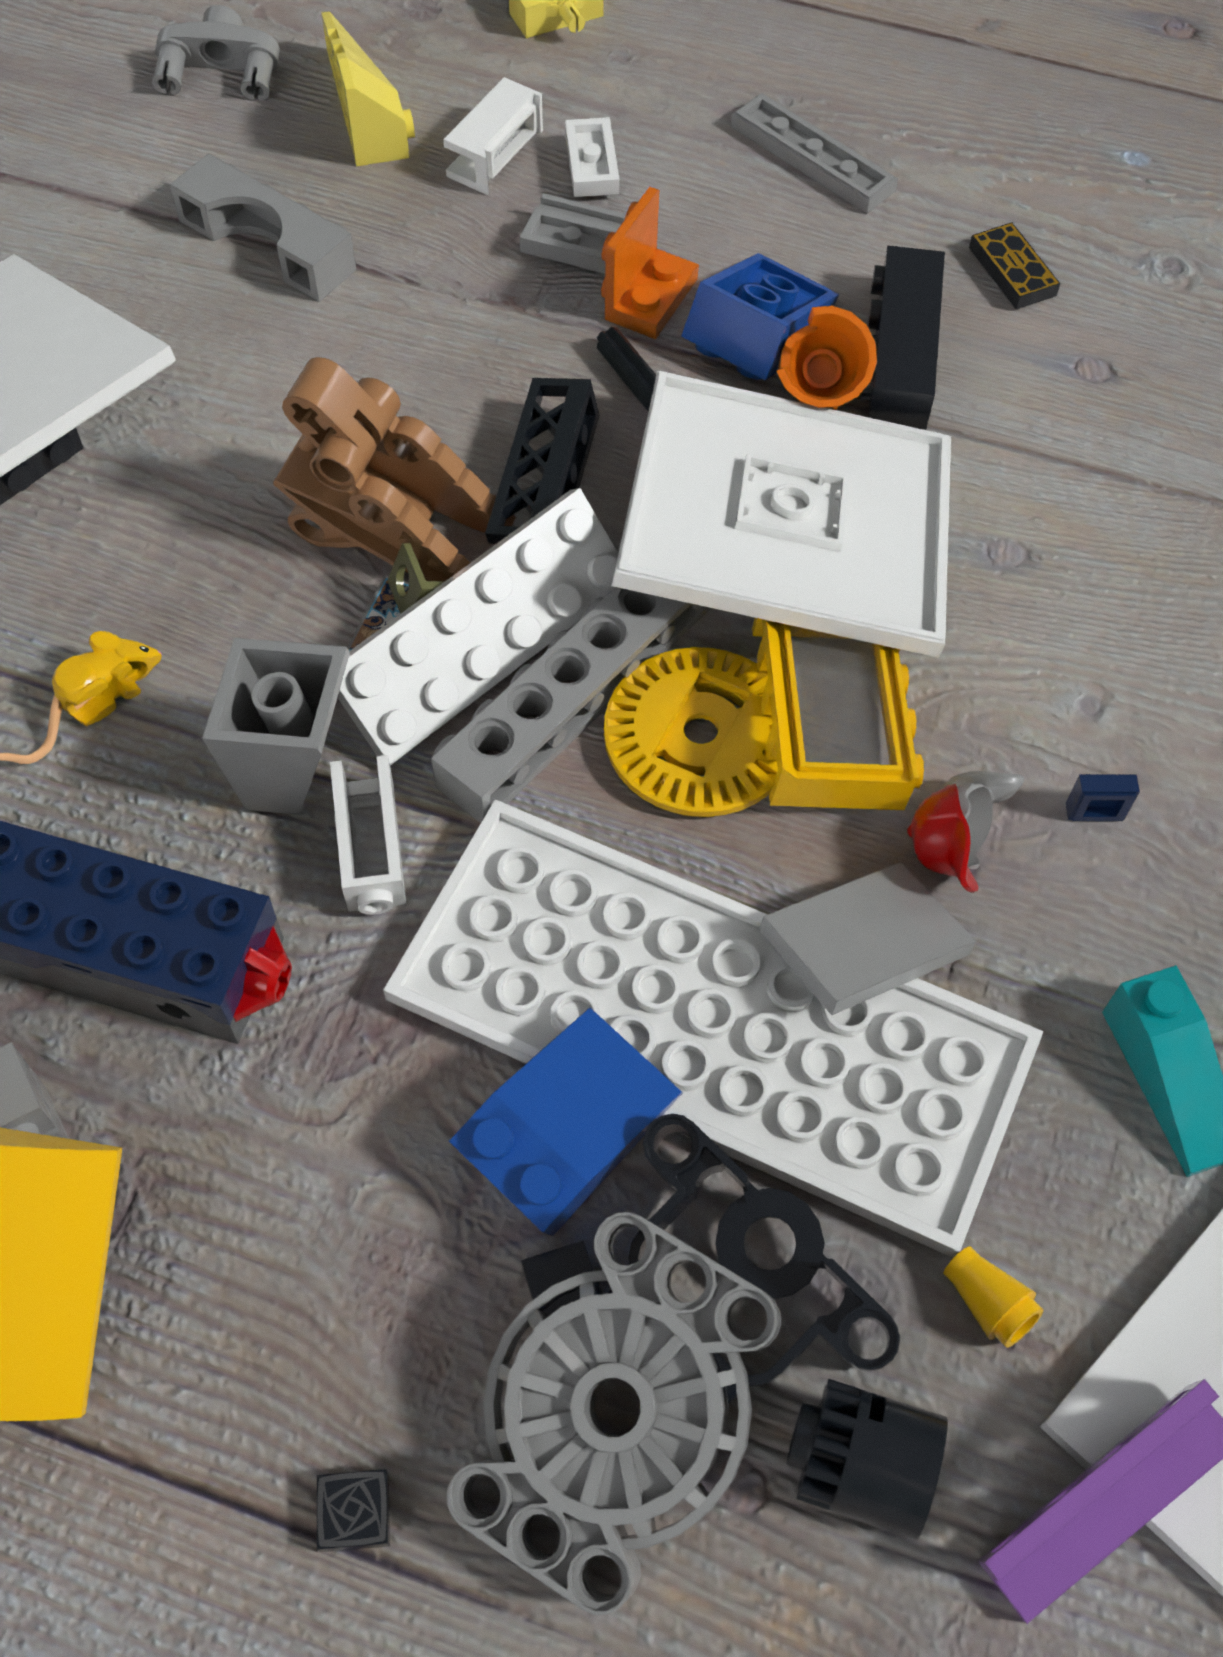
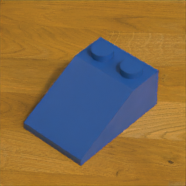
M757 253L699 283L681 337L694 343L695 348L700 353L713 358L721 357L736 365L737 371L751 379L766 380L777 373L776 370H778L781 351L786 340L799 329L809 325L807 320L812 307L834 306L839 293Z
M588 1008L500 1086L449 1142L538 1229L545 1234L554 1236L644 1137L645 1131L651 1122L664 1115L683 1093L594 1010Z

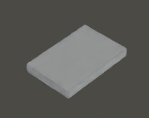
M902 862L765 915L759 929L762 935L831 1015L971 954L976 940Z

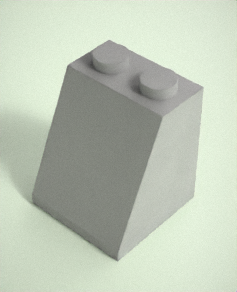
M234 638L202 740L246 810L300 815L322 754L350 655L347 646Z

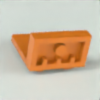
M649 187L638 202L633 201L631 203L625 220L618 230L610 232L605 239L601 252V258L605 261V278L601 287V296L605 298V320L656 340L697 281L699 264L657 249L659 190Z

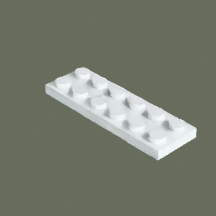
M577 488L565 493L349 651L350 655L337 698L376 756L388 755L390 765L395 763L550 644L559 632L568 630L580 621L588 606L596 598H605L615 588L612 586L618 552L582 490Z

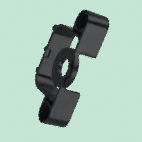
M666 1114L651 1122L645 1131L643 1140L645 1155L656 1172L676 1192L648 1221L665 1230L693 1200L697 1199L699 1187L703 1181L710 1175L725 1170L743 1188L744 1195L729 1205L719 1221L715 1246L720 1265L765 1291L774 1300L793 1296L810 1284L819 1268L825 1269L845 1289L843 1301L838 1309L829 1315L819 1316L817 1321L773 1367L764 1373L748 1375L749 1386L756 1387L770 1384L783 1375L818 1336L846 1363L857 1370L866 1372L880 1370L894 1359L900 1344L897 1324L890 1314L834 1259H828L823 1254L825 1242L820 1221L806 1202L788 1191L773 1188L757 1190L749 1182L747 1174L693 1121L684 1115ZM669 1133H684L692 1139L693 1143L689 1156L682 1162L675 1164L666 1163L658 1156V1147L661 1140ZM760 1219H779L787 1224L794 1233L796 1241L794 1255L781 1268L773 1270L759 1268L746 1255L744 1248L745 1235L750 1226ZM641 1230L638 1231L631 1242L628 1256L629 1265L638 1262L644 1255L646 1238ZM865 1319L872 1320L884 1329L887 1337V1346L880 1357L871 1360L863 1359L852 1351L849 1346L848 1333L851 1326L856 1322ZM715 1353L722 1371L731 1370L730 1364L719 1353ZM736 1384L726 1386L728 1405L737 1397Z

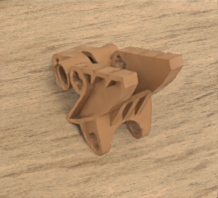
M311 358L306 363L282 404L285 416L302 433L273 481L275 487L296 503L288 516L287 522L290 528L310 544L319 547L335 548L362 547L391 565H394L402 543H411L425 580H448L471 562L464 555L457 553L458 549L438 530L432 528L433 525L429 520L434 510L465 526L485 533L496 496L489 493L490 489L470 469L465 468L466 464L446 444L440 442L442 439L428 425L414 417L396 416L401 402L397 393L388 384L370 377L362 378L356 382L337 363L327 358ZM514 515L508 517L504 526H512L516 517ZM304 519L315 522L321 529L311 526Z

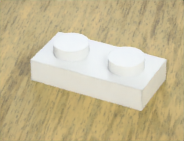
M610 117L565 120V138L574 197H597L619 194L620 179Z

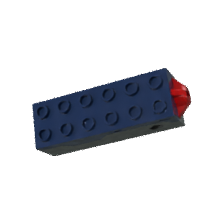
M0 821V974L239 1044L251 1014L271 1006L283 998L290 981L292 965L283 948L282 942L284 937L269 896Z

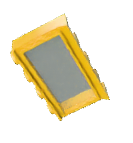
M754 618L752 636L762 637L757 654L758 671H767L768 673L761 702L762 714L772 715L773 719L766 744L767 760L777 761L778 766L769 795L770 806L905 810L914 788H920L922 785L924 762L922 755L915 754L913 739L916 733V713L913 708H908L906 694L909 686V670L906 664L900 663V649Z

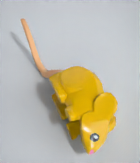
M97 631L91 634L89 645L93 651L75 655L64 660L54 671L52 677L54 697L44 743L36 751L28 755L0 753V761L31 764L46 756L56 742L63 709L85 726L94 724L107 717L116 709L115 700L121 696L125 699H132L140 694L141 689L135 682L145 678L153 667L161 661V652L143 643L122 639L107 631Z

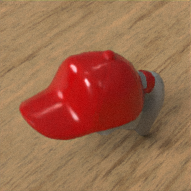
M987 771L966 772L950 778L942 789L925 798L917 808L911 825L907 828V833L912 838L919 862L933 872L958 877L962 887L970 893L978 891V884L970 869L979 868L980 861L977 858V853L990 831L993 803L1005 801L1012 797L1022 786L1024 777L1020 774Z

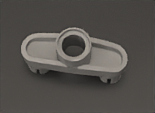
M222 5L211 6L206 9L203 21L171 24L159 31L155 46V54L158 59L152 84L158 92L167 94L169 82L172 80L170 91L171 95L181 91L184 66L245 70L243 81L241 82L242 94L250 100H255L256 90L259 87L258 98L259 101H263L269 97L271 74L278 66L280 47L277 41L268 33L243 26L241 17L231 8Z

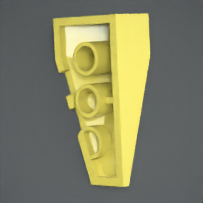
M330 11L321 12L327 54L356 166L409 158L407 139L415 138L411 110H402L397 90Z

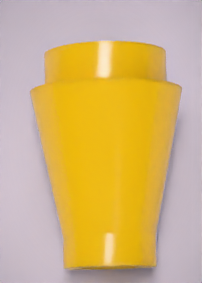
M971 1246L961 1250L944 1269L943 1274L953 1283L988 1339L993 1340L997 1338L1006 1348L1011 1347L1022 1339L1038 1322L1044 1312V1309L1034 1300L1036 1296L1035 1291L981 1257Z

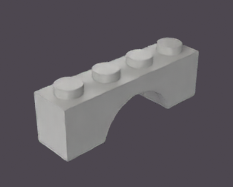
M209 153L170 184L178 218L181 223L213 241L243 233L258 234L276 241L283 281L318 302L322 301L356 270L351 233L344 227L330 222L311 211L304 204L289 199L275 191L270 185L255 180L241 172L236 166L227 164Z

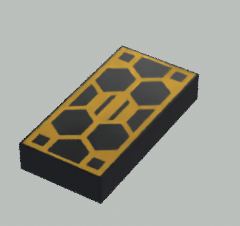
M1013 222L972 235L969 249L1016 310L1057 296L1061 283Z

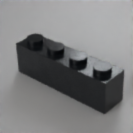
M887 245L884 266H874L871 294L879 295V300L871 299L867 326L869 329L876 330L875 335L872 336L876 342L877 364L871 382L860 395V401L869 402V418L918 429H927L936 387L945 252Z

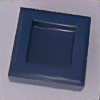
M1079 774L1065 803L1068 820H1125L1140 793L1137 774Z

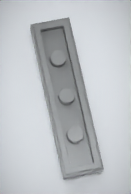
M763 93L757 95L732 114L731 127L866 214L896 191L897 177Z

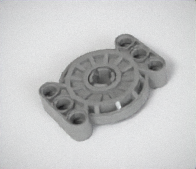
M631 1212L616 1213L606 1218L598 1227L594 1238V1248L603 1270L583 1272L552 1285L527 1304L503 1334L489 1366L483 1401L486 1441L492 1459L475 1462L461 1468L451 1479L447 1490V1506L452 1518L462 1528L583 1611L593 1615H607L618 1610L636 1591L641 1578V1566L634 1549L649 1548L681 1535L714 1508L734 1481L748 1445L752 1413L748 1374L739 1352L760 1351L770 1346L778 1336L781 1327L780 1310L775 1300L765 1291L647 1219ZM627 1227H638L646 1238L644 1255L638 1262L632 1265H622L616 1259L613 1251L615 1238L621 1230ZM688 1262H695L702 1267L706 1275V1286L698 1299L684 1303L674 1295L671 1289V1278L678 1266ZM608 1282L613 1293L602 1294L598 1283ZM580 1289L579 1300L560 1307L551 1315L544 1311L562 1296ZM753 1298L764 1306L767 1313V1325L765 1331L759 1337L753 1340H744L733 1332L730 1326V1314L737 1302ZM531 1326L533 1329L532 1333L520 1347L514 1363L509 1364L518 1340L528 1327ZM715 1353H726L732 1369L722 1371ZM613 1378L628 1382L635 1389L640 1400V1415L637 1424L626 1434H608L601 1430L603 1425L596 1414V1396L592 1394L599 1385H604ZM504 1381L507 1382L504 1399L505 1428L502 1426L501 1396ZM736 1384L739 1407L736 1434L726 1430L729 1410L726 1386ZM506 1442H509L514 1458L510 1457ZM720 1449L732 1451L722 1477L711 1492L708 1493L701 1482L714 1466ZM479 1474L491 1477L499 1487L500 1503L493 1514L480 1511L473 1502L471 1488ZM685 1499L695 1507L694 1510L680 1521L656 1530L655 1517L666 1513L681 1500ZM536 1514L551 1517L557 1523L560 1530V1544L554 1554L538 1551L531 1542L529 1527ZM632 1524L636 1535H628L624 1525ZM604 1555L611 1558L619 1566L622 1574V1584L619 1592L604 1594L592 1586L588 1577V1567L594 1556Z

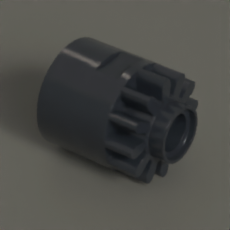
M828 1378L819 1406L803 1401L794 1428L786 1464L802 1469L796 1499L917 1540L927 1521L941 1471L947 1439V1417Z

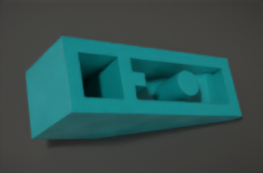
M1177 965L1121 983L1102 1011V1014L1186 1177L1223 1165V1074L1206 1018Z

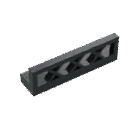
M532 378L485 531L489 544H497L519 528L516 526H504L506 519L516 512L526 508L531 514V519L568 491L580 488L600 416L591 379ZM543 396L566 397L562 404L547 413L540 407ZM549 430L554 435V439L534 451L529 445L530 440ZM537 468L543 474L542 479L523 491L517 485L518 479Z

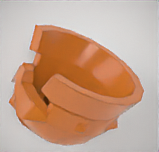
M835 306L812 307L807 320L809 325L799 329L786 340L776 372L784 388L799 402L818 408L837 410L838 406L857 398L871 382L877 364L876 342L868 326L851 311Z

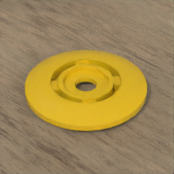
M708 647L675 649L660 653L642 662L627 678L623 677L614 689L604 716L606 752L619 778L630 790L652 805L672 813L694 817H713L738 812L757 804L770 795L778 766L777 761L767 760L766 744L773 724L772 715H763L761 708L762 696L768 679L767 671H758L757 663L741 655ZM727 699L737 704L740 708L736 709V707ZM694 719H706L715 725L718 734L708 743H695L686 737L684 727ZM663 756L666 761L657 757Z

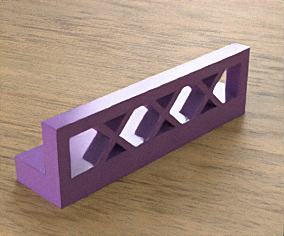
M1205 1379L1187 1385L977 1560L1024 1623L1028 1624L1223 1459V1418L1211 1405L1220 1396Z

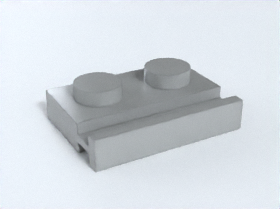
M543 193L539 207H535L519 237L520 252L605 274V261L601 258L603 244L610 232L618 230L624 222L626 214Z

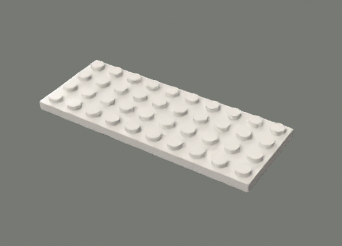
M494 800L383 991L387 1001L525 1064L588 1008H591L682 1091L683 1094L664 1115L671 1113L684 1115L693 1121L728 1156L947 1256L954 1258L961 1251L1044 1031L919 978L831 1015L759 931L763 916L768 914L501 801ZM679 1133V1134H681V1135H684V1136L690 1138L689 1136H687V1135L684 1134V1133Z

